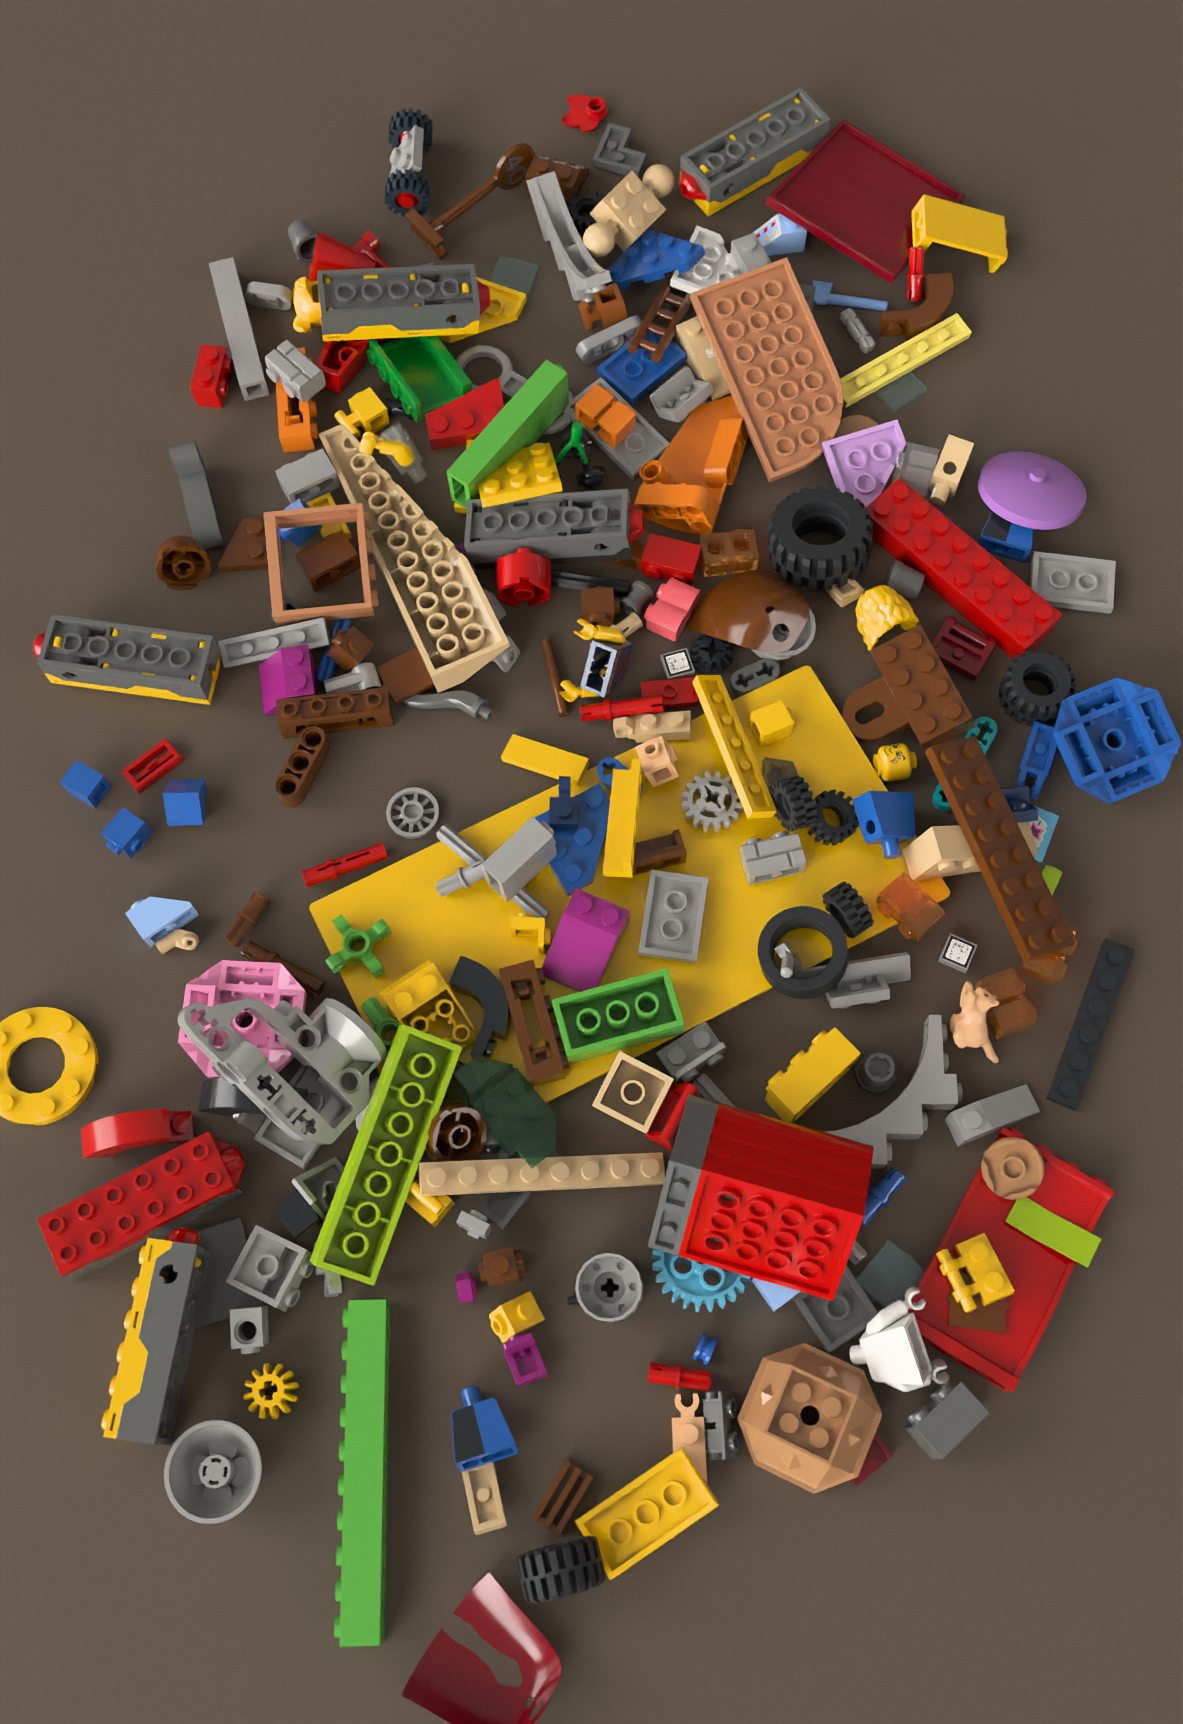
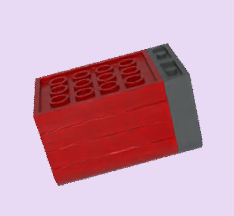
M688 1094L670 1156L648 1247L833 1301L864 1217L874 1146Z

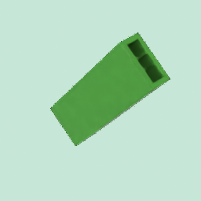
M545 360L447 470L452 501L467 510V500L481 499L478 484L520 450L534 444L568 406V373L563 367Z

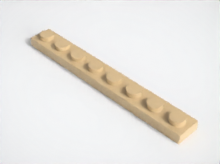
M663 1152L426 1162L419 1164L420 1196L663 1185L665 1180Z

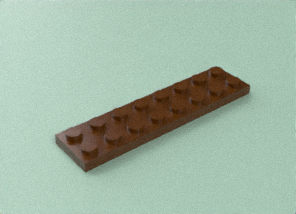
M976 736L929 747L925 753L1023 962L1075 945Z

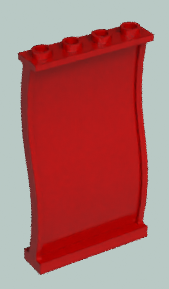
M1003 1127L997 1132L993 1142L1003 1137L1015 1136L1024 1139L1025 1136L1016 1129L1008 1128L1007 1130ZM1032 1144L1037 1148L1043 1159L1045 1173L1038 1189L1033 1194L1027 1196V1198L1091 1233L1115 1191L1108 1188V1183L1105 1180L1093 1175L1089 1177L1080 1172V1167L1077 1164L1065 1159L1061 1161L1052 1155L1053 1152L1046 1146ZM980 1164L938 1248L917 1285L920 1292L911 1298L912 1303H916L924 1298L926 1301L925 1306L921 1310L910 1308L908 1313H914L924 1343L1009 1393L1015 1391L1020 1381L1019 1378L1058 1304L1076 1261L1031 1238L1006 1222L1017 1199L1010 1200L989 1189L982 1177ZM985 1233L1015 1290L1012 1295L1006 1297V1303L1009 1304V1308L1006 1310L1004 1334L948 1326L949 1302L946 1301V1298L950 1295V1281L947 1276H943L939 1268L941 1263L936 1255L939 1251L948 1249L952 1259L959 1258L955 1250L957 1244ZM965 1268L959 1270L962 1274H968Z

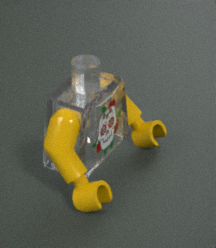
M400 421L379 435L371 432L364 433L358 446L362 453L372 455L374 448L379 449V453L387 454L401 475L407 472L415 484L428 476L420 464L423 461L422 454Z

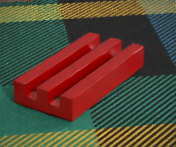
M165 738L124 768L121 773L140 795L184 762V759ZM166 749L169 750V751H167L165 754H163L161 757H159L157 760H153L155 757H157L159 754H161V753H162L163 751H165ZM147 763H149L146 766V768L139 772L137 775H135L134 777L131 776L139 769H141L143 766H145Z

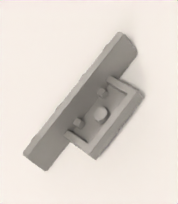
M907 952L848 961L846 972L841 981L825 994L831 1008L844 1009L851 1005L875 1004L881 1000L890 999V989L887 984L911 979L910 956ZM827 965L801 969L794 973L793 977L806 978L820 973Z

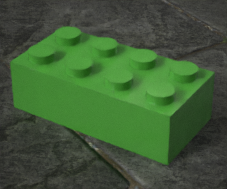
M668 968L552 999L554 1015L569 1065L684 1032L685 1024Z

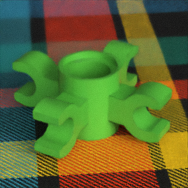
M342 914L334 919L332 922L344 937V948L325 960L332 972L336 975L353 961L355 963H364L375 979L384 974L385 971L382 965L373 955V945L392 933L386 922L380 919L368 931L364 932L362 930H353ZM355 943H366L363 950L359 952L352 951Z

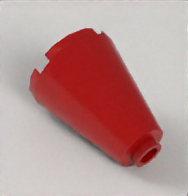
M320 232L317 235L314 246V257L310 267L309 281H317V271L380 267L376 266L377 261L326 233Z

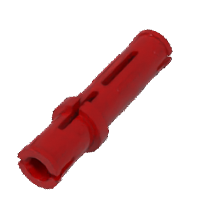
M663 694L612 702L611 699H606L604 703L580 705L581 721L586 722L600 719L613 721V718L665 712Z
M383 842L334 860L328 858L325 860V863L301 870L307 888L312 885L332 879V881L338 880L337 877L385 859L387 860L388 856Z

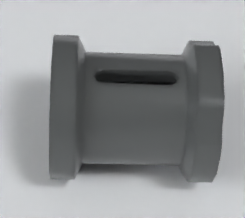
M635 581L632 584L633 589L626 598H622L619 603L620 607L627 614L630 615L634 612L640 616L642 613L641 608L647 600H651L654 597V592L647 584Z

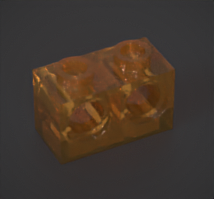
M736 529L726 533L711 532L700 536L699 545L702 546L701 564L704 577L757 570L759 555L754 529ZM737 548H744V549H746V550H745V551H740V550H737ZM717 551L719 554H712L710 552Z

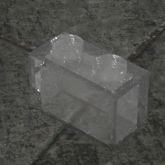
M908 442L905 452H899L891 482L894 483L900 478L926 499L940 449Z

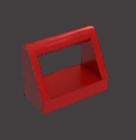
M689 1083L672 1084L648 1133L645 1135L647 1140L672 1152L688 1094L700 1097L697 1087Z

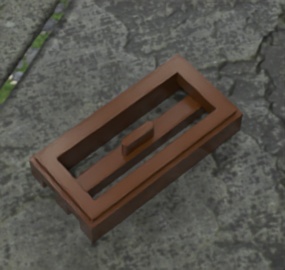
M566 1459L532 1519L560 1536L593 1476ZM568 1469L573 1471L548 1517L544 1518L541 1515ZM579 1476L584 1479L583 1483L558 1526L552 1523L577 1478Z

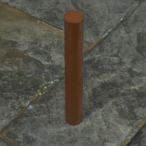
M546 639L541 641L543 655L558 716L564 717L569 714L566 700L559 694L560 691H563V687L560 685L561 678L552 641Z

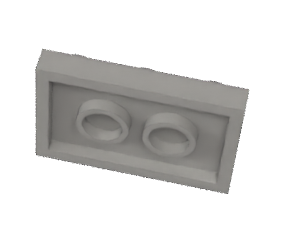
M1034 551L1031 560L1030 587L1053 607L1111 614L1114 606L1116 561Z
M651 870L638 950L639 956L696 964L708 885L707 877Z

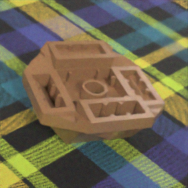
M803 1343L762 1358L737 1419L754 1465L815 1494L858 1477L883 1414L864 1370ZM806 1407L814 1408L819 1414L818 1423L813 1426L804 1424L800 1417L801 1411Z

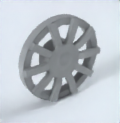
M416 787L406 788L397 792L390 799L386 809V817L391 829L396 834L411 840L428 835L437 826L440 815L435 797L430 792ZM414 794V798L408 801L405 795ZM419 794L427 797L422 803L418 802ZM400 798L404 802L402 807L395 804ZM430 801L434 805V808L423 809ZM392 809L400 811L401 814L391 816ZM435 813L433 820L424 815ZM403 819V822L398 827L394 825L393 821ZM422 820L430 824L425 829L421 824ZM409 824V832L402 831ZM417 824L420 831L413 833L414 825Z

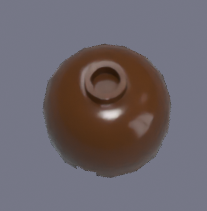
M184 535L172 536L166 539L157 549L155 555L157 576L160 581L162 580L166 583L167 587L181 591L197 587L195 583L200 582L202 579L205 581L209 577L211 571L209 555L203 545L194 538Z
M457 1102L444 1104L431 1121L428 1130L427 1149L440 1162L468 1161L474 1154L479 1155L483 1150L487 1139L486 1123L482 1120L480 1113L470 1106Z

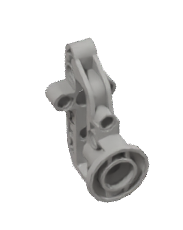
M253 998L209 1007L204 1003H193L183 1008L178 1015L180 1028L213 1062L211 1065L213 1071L226 1083L235 1084L281 1130L297 1141L318 1145L332 1144L369 1104V1074L387 1055L386 1047L379 1036L360 1016L344 1004L326 998L309 1017L298 1006L293 1008L284 1000L273 1009L262 1001ZM242 1010L250 1012L258 1021L263 1020L278 1035L276 1039L302 1065H310L320 1074L318 1081L345 1107V1110L331 1125L266 1062L268 1058L256 1046L250 1043L249 1039L244 1040L230 1026V1022ZM198 1012L200 1015L197 1019L198 1023L192 1024L190 1022L193 1017L192 1013ZM209 1024L212 1025V1027H210V1028H208V1029H206V1028L204 1027V1026L209 1025ZM301 1031L305 1032L309 1037L307 1047H303L298 1041V1035ZM213 1032H218L222 1035L224 1042L221 1048H216L211 1043ZM344 1074L348 1075L351 1079V1086L348 1090L344 1089L341 1085V1078ZM257 1079H265L263 1086L266 1089L258 1090L259 1081ZM301 1121L308 1122L306 1125L308 1132H301L303 1128Z

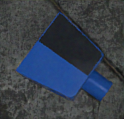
M992 512L981 532L978 544L991 554L1025 563L1032 547L1033 529L1014 524Z
M478 1386L464 1389L461 1395L465 1407L451 1412L454 1460L459 1471L464 1472L518 1454V1447L495 1398L483 1400L480 1387Z

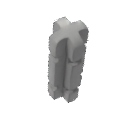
M848 308L841 313V321L845 326H848L847 330L856 343L860 344L859 347L863 353L874 350L875 341L871 336H868L869 332L860 319L855 318L857 315L853 309Z

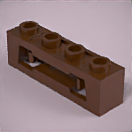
M387 687L276 700L277 725L284 739L300 737L304 729L296 730V726L305 725L308 728L312 724L321 728L325 734L394 726L392 702ZM374 717L376 720L367 721V718Z
M534 960L500 968V976L531 1088L565 1079L564 1069H568L569 1064L565 1051L559 1052L556 1041L561 1040V1035L557 1022L551 1024L548 1014L554 1011L550 996H543L541 985L546 984L542 968H536ZM528 986H533L534 995H532L534 1007L545 1046L550 1048L552 1055L551 1058H547L544 1046L534 1049L537 1064L533 1065L530 1052H533L520 1003V1001L530 999ZM512 988H517L520 999L515 1000Z

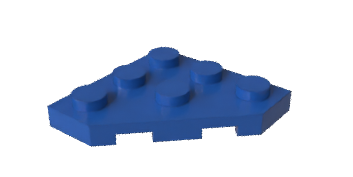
M647 229L609 266L607 270H609L612 281L605 283V285L608 286L616 283L619 290L630 288V283L644 279V282L648 283L665 278L664 273L677 269L679 273L689 271L705 255L704 248L701 245Z
M600 783L574 796L579 798L578 829L552 828L556 841L557 856L548 865L567 896L572 895L576 888L581 890L594 881L596 868L606 839L610 799ZM549 810L535 817V819L539 823L545 821L549 825Z

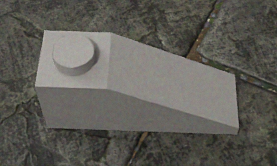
M1027 1084L952 1111L944 1120L959 1147L1035 1115L1040 1110Z

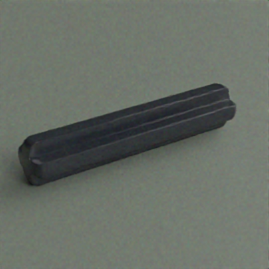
M552 570L551 573L552 586L579 590L595 586H605L607 588L613 587L614 595L627 596L629 593L630 583L628 580L561 570Z

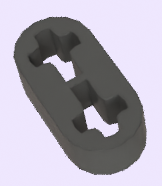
M765 658L737 670L731 676V692L741 697L778 679L780 673L779 664L773 659ZM764 668H766L767 671L772 670V675L770 677L767 674L761 675ZM739 679L743 682L748 681L746 688L743 685H738Z

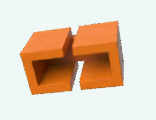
M595 384L576 403L575 419L592 432L600 425L602 428L597 432V436L615 449L634 430L636 413H634L629 405L622 404L620 401H614V395L608 389H603L598 384Z

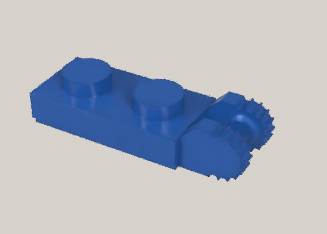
M1034 721L1017 771L1019 775L1015 782V786H1023L1026 776L1036 779L1030 791V799L1037 800L1042 784L1048 776L1057 747L1053 737L1054 727Z

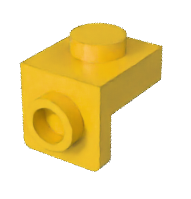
M529 913L517 914V917L510 916V935L538 937V952L545 954V945H551V928L546 927L545 918L534 917V915Z
M531 1291L500 1305L489 1314L492 1329L499 1336L502 1343L507 1342L511 1336L521 1333L545 1319Z

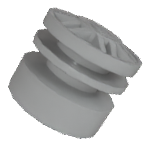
M612 1253L596 1255L584 1263L577 1275L575 1286L578 1302L584 1311L596 1320L607 1322L623 1320L634 1313L642 1301L644 1289L641 1274L635 1265L623 1256ZM609 1279H613V1283L619 1285V1291H614L613 1297H609L608 1292L602 1290L603 1285H607Z

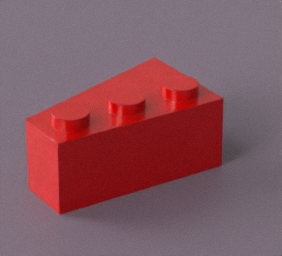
M499 377L425 414L431 450L467 445L468 439L475 440L504 407Z

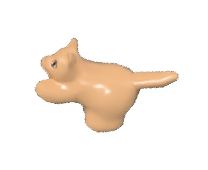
M966 981L960 998L962 1012L960 1014H953L950 1019L949 1027L953 1034L954 1042L961 1049L964 1047H983L986 1057L993 1063H998L999 1059L988 1038L986 1013L991 1007L998 1006L999 1001L995 1000L997 996L992 995L983 987H978L974 991L972 983Z

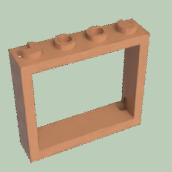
M362 503L264 512L272 617L276 625L296 624L322 617L326 618L327 621L375 616L374 607L379 606L377 590H372L371 581L376 580L375 565L370 564L369 555L374 554L372 538H367L366 530L371 529L370 513L364 512ZM357 521L364 603L286 610L279 529Z

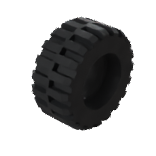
M816 486L815 489L806 487L802 488L799 493L793 492L786 496V500L783 499L778 503L770 516L768 555L769 560L772 561L773 568L776 572H781L780 576L786 581H793V585L800 588L806 586L808 590L816 591V588H823L824 591L831 590L834 584H837L839 588L847 584L848 578L853 581L865 569L870 558L873 522L871 521L869 510L864 508V504L858 498L854 500L851 493L847 491L844 493L840 492L839 488L832 486L831 489H826L824 486ZM825 531L836 535L841 540L830 545L820 546L809 544L799 537L808 532Z

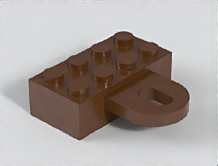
M921 625L870 651L882 677L854 691L846 700L843 708V719L855 738L865 742H877L909 726L924 754L929 747L946 743L975 727L971 713ZM874 705L884 707V712L880 717L866 724H859L856 721L858 714Z

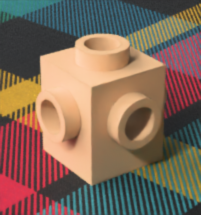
M662 736L650 739L636 746L639 756L637 759H641L642 775H646L652 787L679 777L674 761L678 760L676 751L672 744L667 746Z

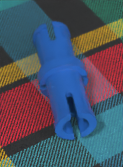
M893 1167L889 1169L875 1187L871 1186L868 1190L869 1194L866 1198L865 1212L862 1220L864 1226L868 1225L883 1206L887 1207L890 1204L889 1199L907 1181Z

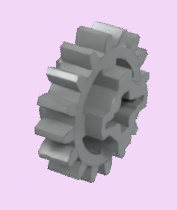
M705 771L703 779L695 775L694 784L687 782V791L682 792L681 800L684 801L681 803V810L687 811L685 814L686 821L694 819L693 828L696 829L701 824L704 826L703 830L705 833H707L709 827H713L716 833H719L721 825L729 829L730 820L737 822L739 817L737 813L742 812L743 806L739 803L741 801L736 793L734 784L730 785L731 777L728 775L723 780L720 778L721 775L718 771L715 777H711L708 771ZM698 793L699 799L696 801V804H693V798ZM730 799L731 806L729 810L726 811L725 804H727L728 800Z

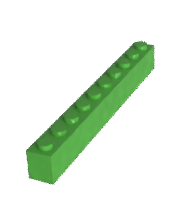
M386 1299L348 1300V1308L343 1310V1327L348 1328L347 1341L342 1343V1360H347V1374H342L341 1392L342 1394L346 1393V1407H341L340 1426L345 1427V1441H340L339 1459L344 1461V1475H339L338 1494L343 1495V1509H339L337 1515V1528L342 1530V1544H338L336 1550L337 1566H341V1580H337L335 1586L336 1601H341L340 1616L335 1617L334 1635L335 1638H340L339 1647L380 1646L384 1643L390 1302Z

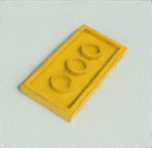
M681 1447L575 1522L583 1536L597 1537L604 1570L611 1581L720 1504L685 1448Z

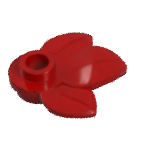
M584 94L568 96L566 101L572 110L561 118V122L570 128L579 127L582 133L593 131L598 126L599 121L607 116V104L600 97L590 98Z

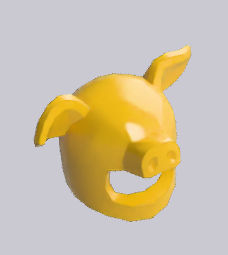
M306 277L299 278L295 282L293 290V300L297 314L293 327L297 332L309 333L312 332L311 327H322L318 282H310Z

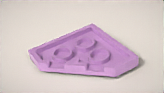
M897 419L823 442L822 448L836 488H839L840 492L844 493L847 491L851 493L853 499L858 498L864 504V508H866L881 494L906 445V441Z

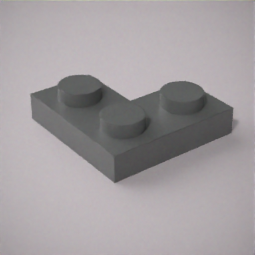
M608 123L592 159V167L625 176L633 171L639 178L646 163L647 153L626 148L631 138L630 128Z

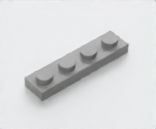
M324 617L218 641L224 668L266 660L281 648L308 644L310 649L332 645L327 621Z

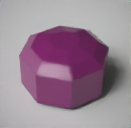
M469 1271L456 1273L455 1280L459 1301L462 1304L475 1301L477 1285L474 1276Z

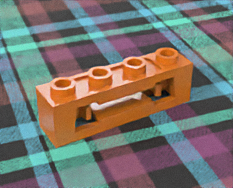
M305 347L298 348L307 357ZM280 381L276 382L279 439L284 453L315 450L314 439H319L317 423H313V417H317L315 401H312V397L305 403L299 400V410L303 419L301 423L299 415L292 416L291 397L285 392L283 384Z

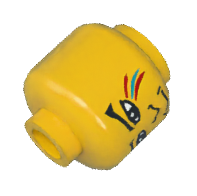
M903 743L881 746L877 754L873 755V766L877 772V777L880 776L883 781L906 780L911 776L912 769L917 767L915 752H910L909 748Z

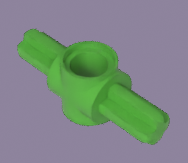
M372 997L362 1004V1009L374 1025L373 1030L385 1045L388 1054L392 1042L385 1041L384 1036L390 1030L397 1031L398 1026L401 1024L395 1016L387 1014L377 998Z

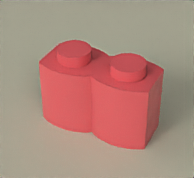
M671 577L667 584L662 583L656 595L658 600L654 605L650 604L648 606L644 619L647 620V630L676 642L690 618L692 610L699 602L700 590Z

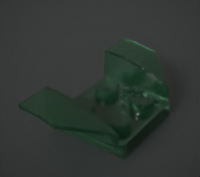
M475 1057L453 1073L469 1093L466 1099L468 1106L480 1113L482 1120L486 1123L487 1130L507 1154L514 1155L518 1152L533 1169L555 1151V1113L517 1068H513V1064Z

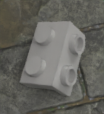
M685 366L650 395V399L659 418L678 423L687 418L688 413L694 408L705 403L706 398L714 393L711 383L696 380L690 367Z

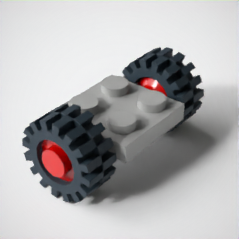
M409 108L408 112L405 109H400V113L396 111L394 116L390 117L388 141L391 143L393 151L390 156L392 170L385 182V204H388L387 208L389 210L393 209V213L401 212V216L404 217L405 213L413 208L421 215V211L425 212L427 207H429L430 198L429 181L425 180V176L422 174L418 177V173L422 169V154H424V150L428 151L430 146H432L433 125L431 118L428 119L426 113L421 115V111L418 109L415 113L413 108Z

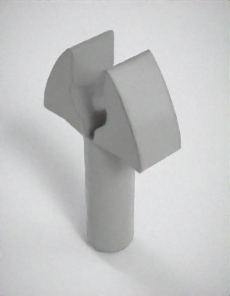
M784 942L774 948L782 960L780 973L784 978H789L792 974L802 969L800 958L797 953L792 955L789 942Z

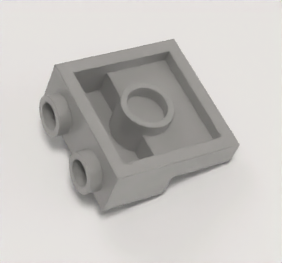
M255 1225L226 1283L286 1312L288 1307H294L299 1300L300 1290H298L302 1279H307L314 1271L315 1265L309 1261L312 1252Z

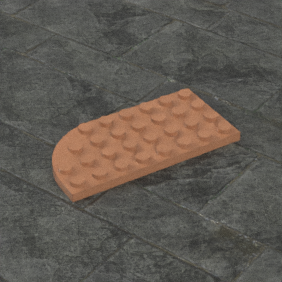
M787 257L692 292L690 294L691 302L740 416L744 418L743 423L768 481L772 482L788 476L812 464L824 453L822 443L833 439L837 432L842 415L843 390L838 372Z

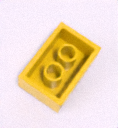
M835 1027L829 1033L825 1030L819 1033L811 1042L812 1045L807 1053L801 1050L790 1061L791 1065L787 1068L788 1071L786 1073L780 1070L768 1081L769 1085L766 1087L767 1094L764 1101L783 1121L794 1123L854 1066L861 1053Z

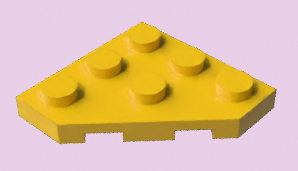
M476 277L482 284L487 285L490 290V307L479 318V333L516 321L527 302V294ZM476 334L442 335L437 337L442 341L453 343Z
M535 443L530 447L523 448L479 483L478 489L482 507L485 508L563 491L550 443Z

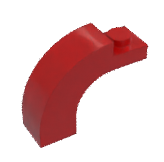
M168 1108L117 1114L94 1121L81 1129L83 1159L112 1158L131 1148L155 1144L186 1143L194 1139L191 1111H168Z

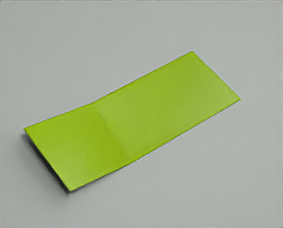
M1027 1197L1016 1200L1006 1219L1007 1223L1026 1235L1087 1268L1101 1241V1238L1057 1216Z

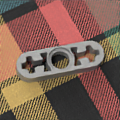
M631 316L581 341L576 348V353L583 363H592L628 343L635 335L642 320L639 316Z

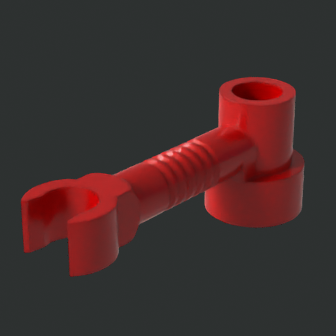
M370 231L364 233L360 237V241L352 247L376 260V266L392 268L375 253L381 248V245Z

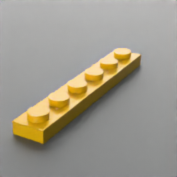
M696 675L692 683L747 818H772L777 809L721 675Z

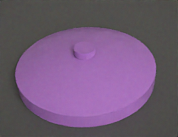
M1007 452L999 454L986 462L978 480L980 496L993 512L1007 521L1027 528L1050 530L1065 527L1076 521L1086 503V490L1080 478L1064 464L1036 453Z

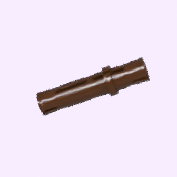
M249 940L243 947V950H246V952H241L243 958L252 962L281 963L308 994L314 998L321 994L323 990L321 986H325V981L316 978L279 957L280 954L274 950L270 952L252 940Z

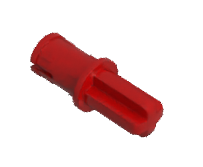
M911 247L909 251V271L905 274L908 277L907 301L910 299L911 301L923 300V277L926 276V273L923 272V247Z
M650 1361L648 1383L676 1386V1390H679V1387L708 1391L711 1387L712 1374L709 1371L684 1368L680 1363L678 1366Z

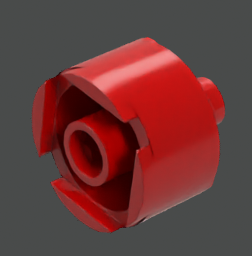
M519 548L516 550V553L499 557L497 559L498 599L507 605L519 607V602H528V607L547 602L551 593V560L532 553V550L529 548Z

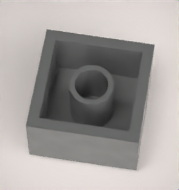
M962 1382L941 1384L931 1393L930 1398L933 1401L928 1406L924 1405L922 1407L920 1405L907 1417L910 1423L904 1429L931 1459H944L990 1413Z

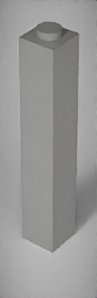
M234 258L211 262L209 267L244 400L268 396L270 394Z

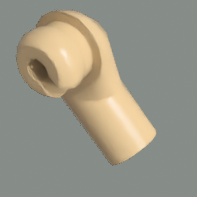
M175 929L156 941L155 945L163 955L174 947L193 950L198 946L199 938L191 931Z

